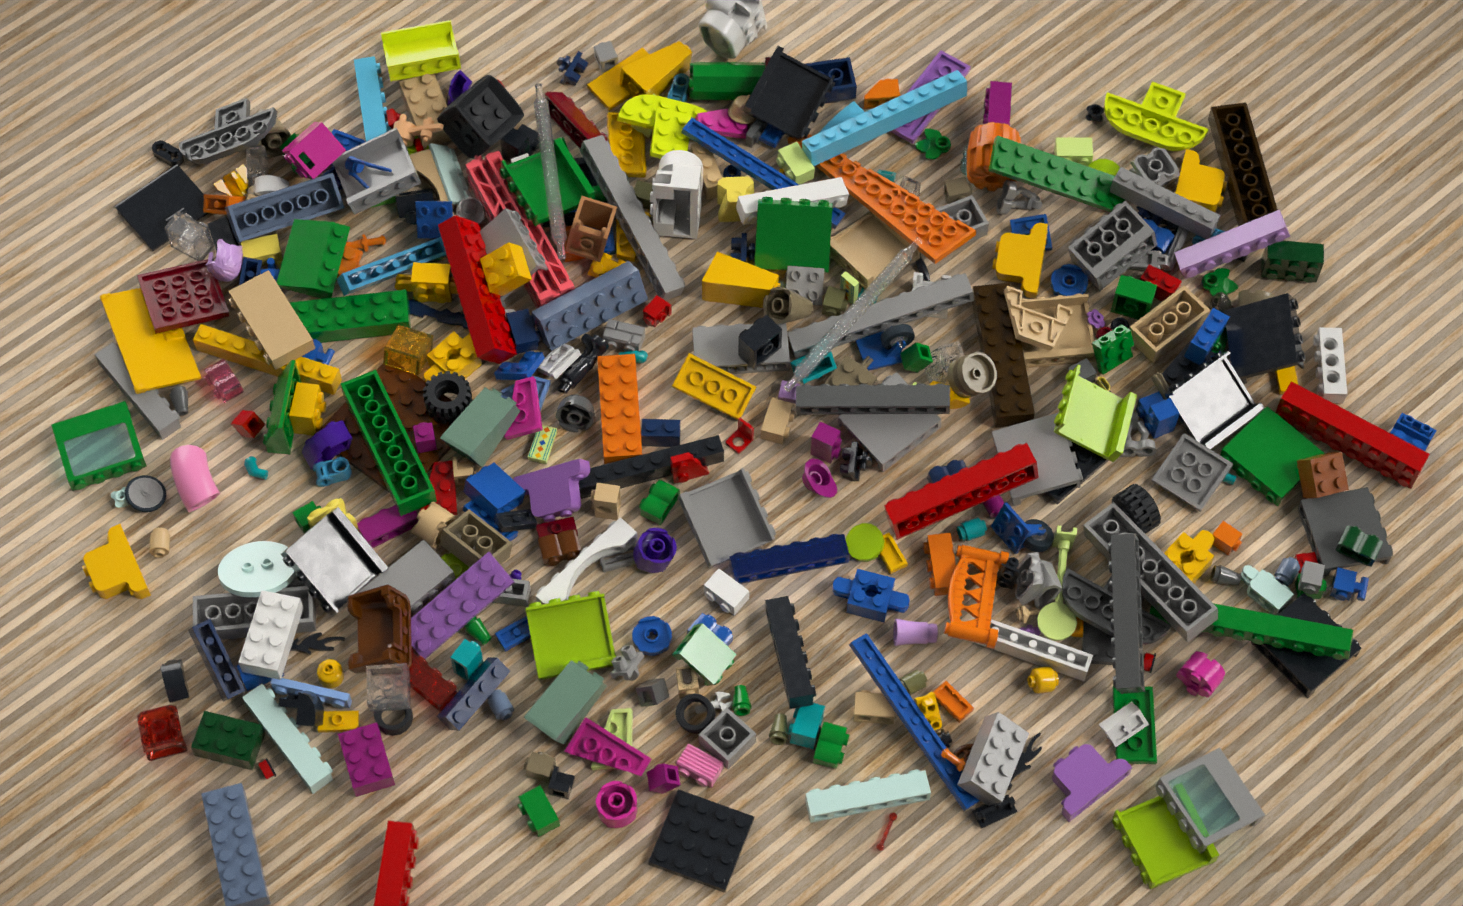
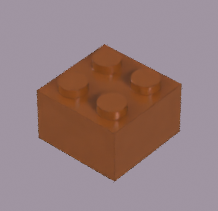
M1329 452L1297 460L1304 498H1319L1349 490L1342 452Z

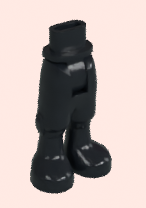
M586 333L582 336L581 341L585 349L563 372L562 378L559 380L560 385L557 388L559 392L567 394L570 389L575 388L594 367L598 360L597 356H602L609 349V344L598 335L592 337Z

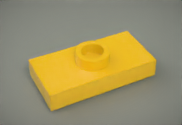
M359 710L324 711L323 725L318 726V733L346 732L359 728Z

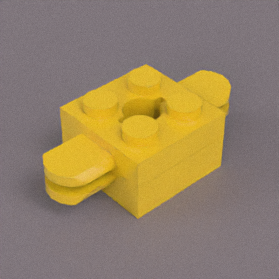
M413 262L412 275H396L395 289H406L409 292H413L414 300L419 302H452V294H458L450 264Z
M453 331L427 354L430 368L424 373L425 383L427 380L431 381L433 375L438 376L439 372L446 374V371H450V374L457 372L458 376L462 375L466 379L482 365L481 359L476 356L470 333L462 339Z
M1207 530L1200 531L1193 539L1183 532L1164 554L1195 584L1212 564L1214 555L1208 550L1214 543V537Z

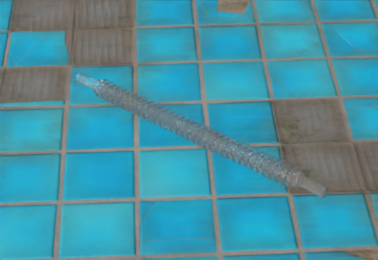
M537 83L535 84L537 98L534 102L551 236L552 241L557 245L558 258L563 260L566 258L564 243L567 235L549 105L543 95L542 84Z
M917 237L908 248H904L897 253L869 287L864 290L860 297L857 298L826 335L814 346L811 352L795 368L794 376L783 387L787 392H790L799 380L806 379L839 340L845 336L882 292L912 260L913 252L923 242L920 237Z

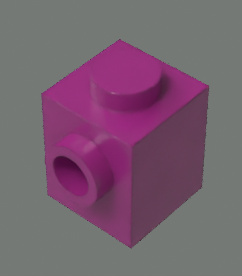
M423 422L413 426L418 453L437 450L432 422Z
M663 763L655 765L653 769L646 772L649 791L665 794L681 786L678 766Z

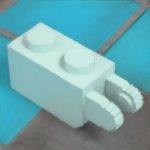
M1250 565L1243 567L1241 579L1248 585L1247 595L1270 614L1278 615L1291 601L1293 596L1291 590L1286 585L1279 583L1271 573L1263 569L1259 572Z

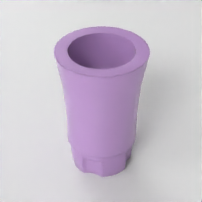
M895 618L893 628L894 646L937 642V624Z

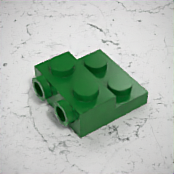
M1124 325L1116 327L1092 342L1098 371L1102 375L1133 357L1131 347L1134 346L1132 332Z

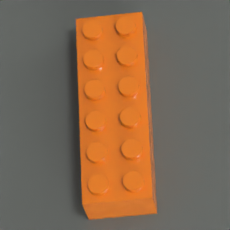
M635 354L597 356L604 465L642 455Z

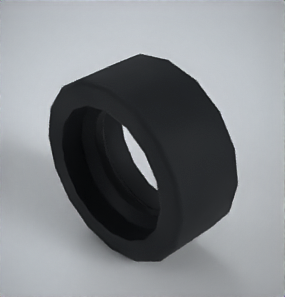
M701 694L686 695L678 703L675 713L680 726L694 734L701 733L715 719L716 715L712 703ZM694 702L703 704L707 710L706 719L699 725L687 723L684 717L685 709Z
M389 695L379 700L374 709V719L378 723L379 730L387 735L394 736L400 735L409 729L413 721L411 705L405 698L398 695ZM389 706H401L405 711L404 720L397 725L385 724L382 720V712Z

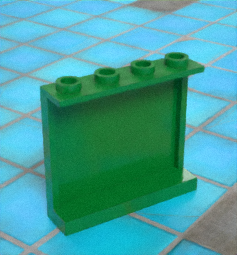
M561 138L554 140L553 147L507 165L504 160H501L500 175L503 179L507 180L511 193H515L519 206H523L527 219L531 220L534 226L578 209L581 196L594 199V189Z
M772 197L758 199L755 266L762 269L787 270V266L824 268V272H829L833 203H829L828 200L810 202V199H799V201H792L791 198L773 200Z
M1266 406L1222 449L1220 456L1233 463L1232 469L1236 471L1239 477L1247 480L1255 490L1265 495L1269 502L1279 506L1281 500L1300 482L1297 460L1324 454V452Z

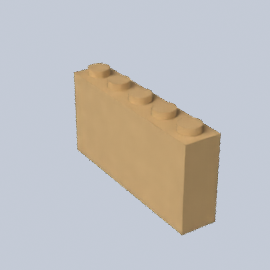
M269 270L229 291L231 298L228 300L233 309L237 308L239 311L237 315L240 321L247 324L246 330L250 337H255L256 341L254 342L258 350L264 351L263 357L268 365L272 364L275 370L315 349L313 339Z

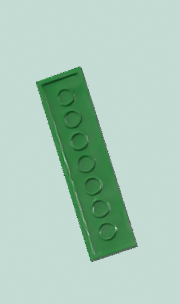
M998 135L994 138L988 170L990 172L1110 213L1117 204H1122L1125 199L1110 192L1114 175Z

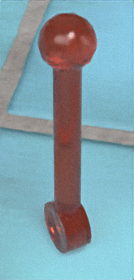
M894 812L890 813V820L880 843L876 845L879 851L884 849V842L893 822L897 820V814Z

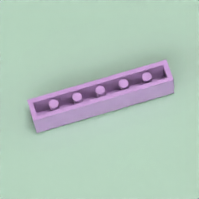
M1277 210L1174 253L1184 278L1187 279L1204 271L1212 270L1214 267L1224 263H1229L1241 256H1246L1256 250L1264 249L1273 243L1281 242L1291 236L1280 210Z

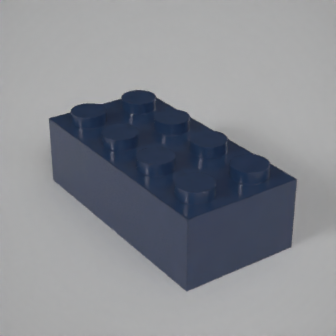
M850 57L805 63L807 66L830 78L833 75L835 76L832 81L835 85L831 93L827 91L824 96L827 98L825 103L856 99L857 85Z

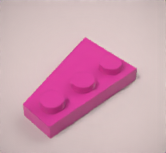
M729 108L698 113L695 117L697 121L721 136L746 139L748 124H741L732 120L728 114Z
M532 376L515 381L512 399L517 402L516 406L520 412L505 433L507 440L543 430L536 379Z

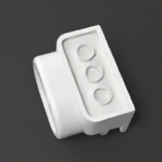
M706 0L707 12L698 24L701 37L706 45L715 53L727 59H735L744 46H748L750 42L756 40L758 37L757 33L761 28L765 30L768 28L762 0Z
M675 150L666 153L660 160L656 177L653 178V191L650 193V202L653 204L650 206V215H653V228L660 236L697 239L701 216L703 164L691 152Z

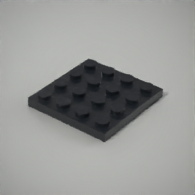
M678 789L648 865L726 893L755 816Z

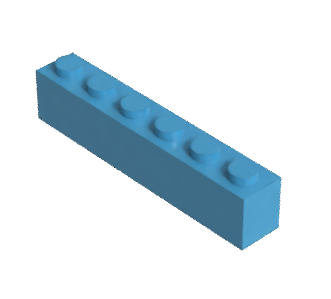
M442 237L342 273L337 278V282L343 295L346 296L396 277L397 274L412 271L413 262L434 263L442 260L447 256Z

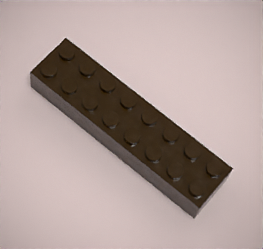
M1247 103L1211 107L1208 122L1221 168L1225 173V181H1227V189L1238 226L1277 211V205Z
M1010 282L973 286L972 288L974 297L972 305L981 353L991 358L997 370L995 385L988 391L995 428L1009 427L1034 420L1035 415L1021 340L1015 337L1004 294V289L1010 286Z

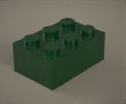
M1283 240L1267 246L1261 258V277L1285 279L1287 281H1304L1306 283L1317 282L1324 264V244Z
M204 711L191 749L197 757L253 770L266 733L261 724Z

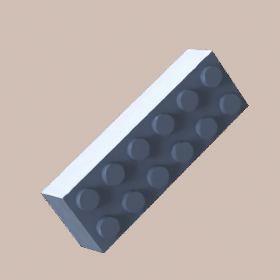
M329 173L227 206L225 210L236 242H242L291 226L294 219L309 220L345 207L334 174Z
M627 261L532 311V315L542 342L552 351L607 322L608 319H613L647 301L648 297L639 270Z
M242 783L201 793L225 905L265 906L271 904L247 796Z

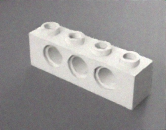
M1319 327L1317 335L1314 334L1313 344L1317 347L1314 356L1315 362H1318V367L1316 368V379H1319L1317 395L1332 403H1344L1347 396L1342 328Z

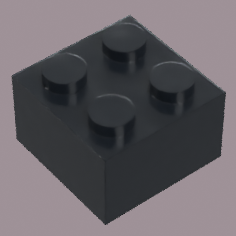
M767 314L763 318H758L749 329H744L738 337V355L753 370L782 348V328Z

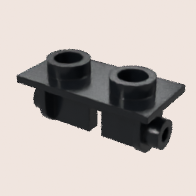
M1011 557L1006 565L1001 564L996 583L1001 587L1013 588L1020 573L1017 570L1019 565L1017 558Z
M1008 794L1004 796L1003 801L991 806L985 804L972 810L981 829L1018 811L1014 806L1016 804L1013 796L1009 797Z

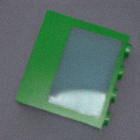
M126 401L51 424L72 491L84 489L92 484H100L107 479L118 478L126 473L137 472L147 467Z

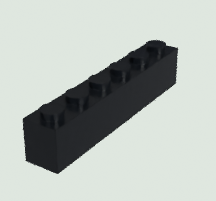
M788 596L765 600V611L789 709L813 705L816 689L815 685L810 683V680H812L811 669L806 668L808 658L806 651L802 652L801 647H804L802 635L798 636L797 631H800L798 619L793 617L796 614L794 603H790Z

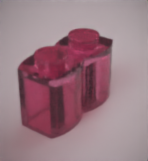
M224 358L204 369L206 375L203 377L208 386L212 385L214 387L212 391L217 400L221 399L226 403L244 392L242 385Z

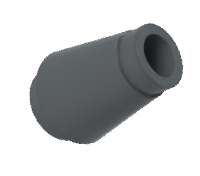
M184 386L172 388L169 396L179 416L188 414V391Z
M1215 565L1210 579L1215 584L1239 585L1241 574L1222 565Z

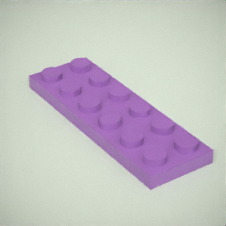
M940 50L908 92L956 70L965 78L970 72L971 66ZM941 108L890 132L913 144Z
M490 552L486 553L411 618V645L422 659L425 660L514 584L515 581Z

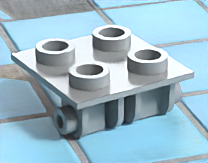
M787 266L785 274L786 288L809 299L813 305L822 306L824 268Z

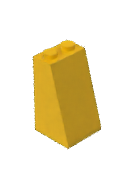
M678 41L633 61L621 68L619 85L629 92L632 98L644 94L653 95V93L659 96L672 85L677 74H685L689 70L692 56L691 49L686 44Z
M717 251L702 279V300L763 308L765 296L769 295L772 288L780 287L779 275Z

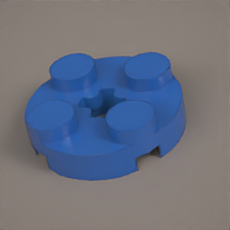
M1062 265L1051 276L1050 285L1055 296L1083 295L1088 286L1087 275L1076 265ZM1071 279V282L1074 284L1068 285L1065 282Z
M645 617L633 629V644L639 652H643V655H659L670 647L672 641L671 627L659 617ZM650 632H653L654 635H658L657 637H655L654 640L647 638V636L650 635Z

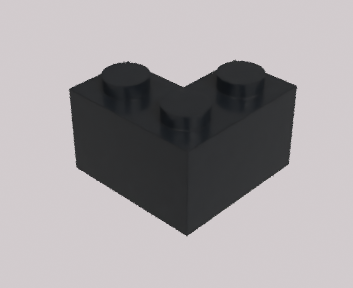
M524 124L518 129L513 128L500 140L502 157L509 163H511V159L527 153L531 156L540 149L542 144L540 133Z

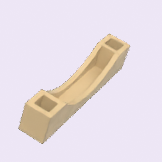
M430 149L410 154L420 181L429 188H432L439 201H449Z

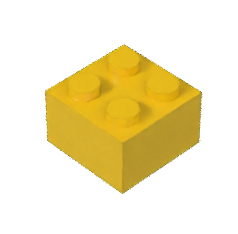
M508 242L480 258L491 293L504 296L532 280L522 246Z
M297 382L289 414L295 434L314 436L323 424L321 416L326 411L324 393L321 392L320 385Z

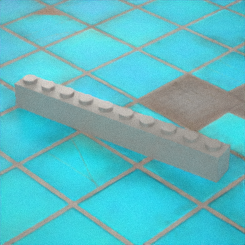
M603 135L583 141L580 152L608 204L617 206L615 217L656 293L665 301L680 296L685 288V282L679 276L675 263L669 258L667 248L662 245L658 232L652 226L650 217L645 214L641 201H638L633 186H630L627 180L626 173L620 168L619 161L613 155L609 142L605 140Z
M966 273L956 274L949 279L938 280L931 285L921 286L916 290L900 293L896 297L885 298L878 303L867 304L860 309L849 310L842 315L831 316L827 320L813 322L803 328H795L787 333L795 359H798L822 347L831 349L882 332L891 326L905 324L974 301L973 291Z

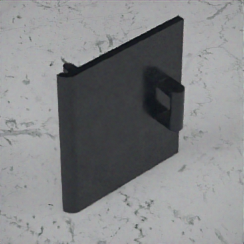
M175 164L114 206L117 213L122 215L152 251H155L208 214L203 212L204 194L178 164Z

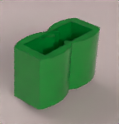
M659 479L656 484L653 483L651 485L648 497L641 500L639 505L640 515L662 525L670 510L678 501L677 497L680 494V489Z
M823 722L813 763L837 769L838 764L842 765L845 754L841 752L843 745L847 746L850 734H846L847 727Z

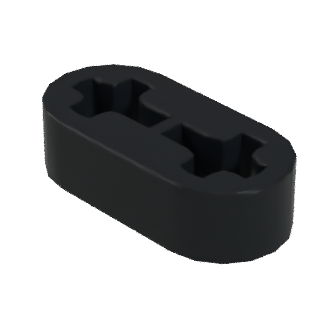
M162 140L153 143L152 151L157 159L170 166L175 164L182 165L184 158L179 149Z

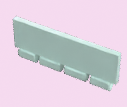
M430 143L429 148L449 201H452V204L458 205L464 198L471 197L465 178L462 176L463 173L453 148H448V146Z

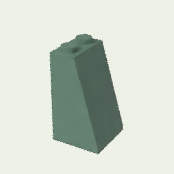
M486 387L441 436V439L452 450L482 468L520 412L516 406L517 402L509 397L504 399L499 391L494 388L489 390Z
M571 660L526 713L524 718L555 741L566 745L607 687L603 683L604 678L596 672L593 675L587 671L589 667L581 661L575 663Z

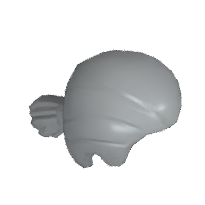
M467 197L459 202L456 209L457 216L477 222L478 225L484 221L485 207L479 200Z

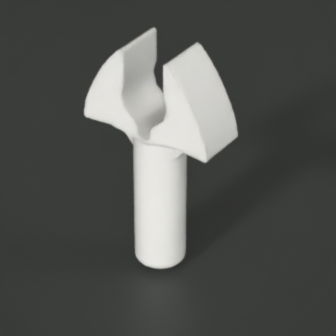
M715 692L716 699L711 701L714 709H720L721 712L726 708L730 709L733 701L725 704L721 701L730 698L731 694ZM703 704L695 707L697 714L707 711Z

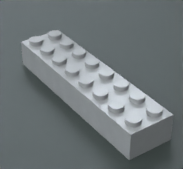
M1114 502L1083 525L1085 537L1108 561H1112L1111 554L1108 551L1111 535L1134 533L1139 539L1141 595L1187 642L1218 620V608Z

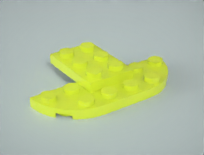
M1153 81L1142 105L1108 92L1106 94L1104 112L1109 123L1120 133L1156 147L1165 148L1170 151L1190 149L1201 143L1209 130L1176 117L1186 93Z
M644 94L628 100L622 106L617 121L652 129L650 156L661 159L670 151H688L690 138L681 133L682 129L691 118L695 119L698 113L707 111L693 104L657 95Z

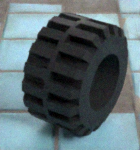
M446 371V374L439 372L438 376L433 375L431 377V381L427 380L426 387L423 389L426 411L431 418L434 417L435 421L441 420L444 424L447 421H450V424H452L473 401L469 382L465 380L464 376H458L457 372L450 374V371ZM446 393L458 395L450 402L438 400L440 396Z
M1132 484L1112 497V503L1114 502L1144 534L1161 523L1157 504L1152 496L1138 484Z

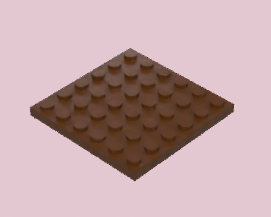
M389 356L376 371L426 473H428L433 468L434 462H439L451 449L441 439V436L452 424H450V421H447L446 424L442 423L441 420L437 422L434 420V417L431 418L429 416L423 398V389L426 387L425 381ZM444 394L438 399L443 402L452 401ZM345 402L317 432L325 428L330 422L343 420L352 437L349 449L338 455L347 459L349 464L388 491L355 419ZM423 422H432L437 450L418 453L413 426Z

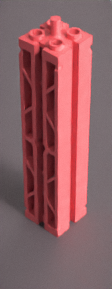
M499 150L494 153H488L485 156V160H483L481 155H475V160L465 164L468 184L471 190H473L476 199L484 205L485 215L489 223L505 208L518 212L521 216V222L529 230L530 238L537 244L538 252L545 259L548 269L543 270L539 268L531 275L532 280L523 284L536 308L574 290L573 282L569 279L568 273L541 225L534 226L533 222L527 219L523 206H519L515 193H511L508 187L507 180L501 177L499 170L501 169V160L504 159H502Z

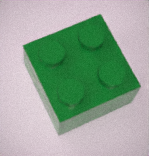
M1121 275L1110 312L1136 320L1141 319L1150 312L1157 285L1149 281L1135 279L1132 276Z

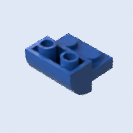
M1401 413L1390 433L1426 451L1437 430L1427 424H1423L1410 415Z

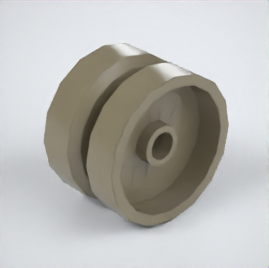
M974 352L957 358L948 368L949 385L960 397L970 398L988 392L994 387L997 380V370L994 362L989 356L981 352Z

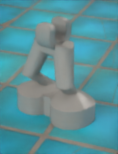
M1010 180L1004 182L1002 194L999 196L996 205L997 213L1007 215L1011 208L1031 210L1032 207L1035 209L1042 207V201H1040L1039 196H1036L1035 193L1023 186L1017 189L1016 182ZM1020 193L1027 198L1026 201H1013Z
M1136 412L1132 414L1123 454L1120 457H1134L1136 454L1139 457L1153 456L1156 453L1155 442L1147 439L1149 432L1143 421L1138 420V413ZM1132 430H1139L1142 434L1140 441H1133L1130 434Z

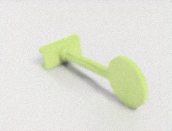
M1058 525L1052 547H1057L1059 551L1057 576L1062 586L1063 577L1066 572L1067 552H1069V549H1072L1077 535V528L1073 527L1071 533L1061 531L1062 526ZM1062 591L1057 595L1054 603L1045 605L1040 610L1037 618L1040 632L1048 639L1054 641L1069 638L1077 625L1076 616L1069 610L1067 605L1063 604Z

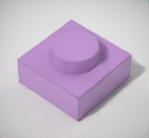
M782 380L778 399L796 404V386H800V384Z

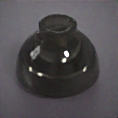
M1224 292L1216 293L1209 303L1210 312L1215 308L1225 314V310L1234 308L1230 298Z

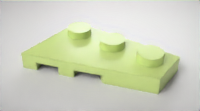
M611 709L605 726L607 731L631 746L632 709ZM594 761L591 765L592 770L616 769Z

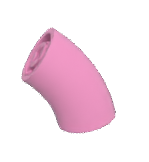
M185 445L176 448L171 453L170 465L179 496L188 512L205 506L220 495L210 474L207 455L203 449L193 445Z

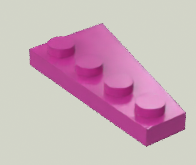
M586 717L564 751L568 754L638 776H642L652 760Z

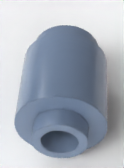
M1292 557L1283 558L1274 574L1275 579L1288 587L1289 584L1293 583L1301 568L1298 564L1299 562Z
M500 689L494 690L487 698V703L496 719L507 720L512 716L514 708L505 692H502Z

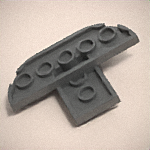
M248 98L215 110V129L179 142L180 151L192 163L208 164L209 162L254 147L259 144L276 124L278 112L273 107L250 116L251 102Z
M1067 568L1062 581V596L1069 610L1081 620L1114 637V630L1111 628V618H1114V614L1110 607V599H1113V592L1110 591L1109 586L1112 576L1105 586L1101 587ZM1141 595V604H1142V602H1143L1144 599H1145L1142 595ZM1142 610L1143 645L1154 643L1168 634L1172 627L1170 624Z

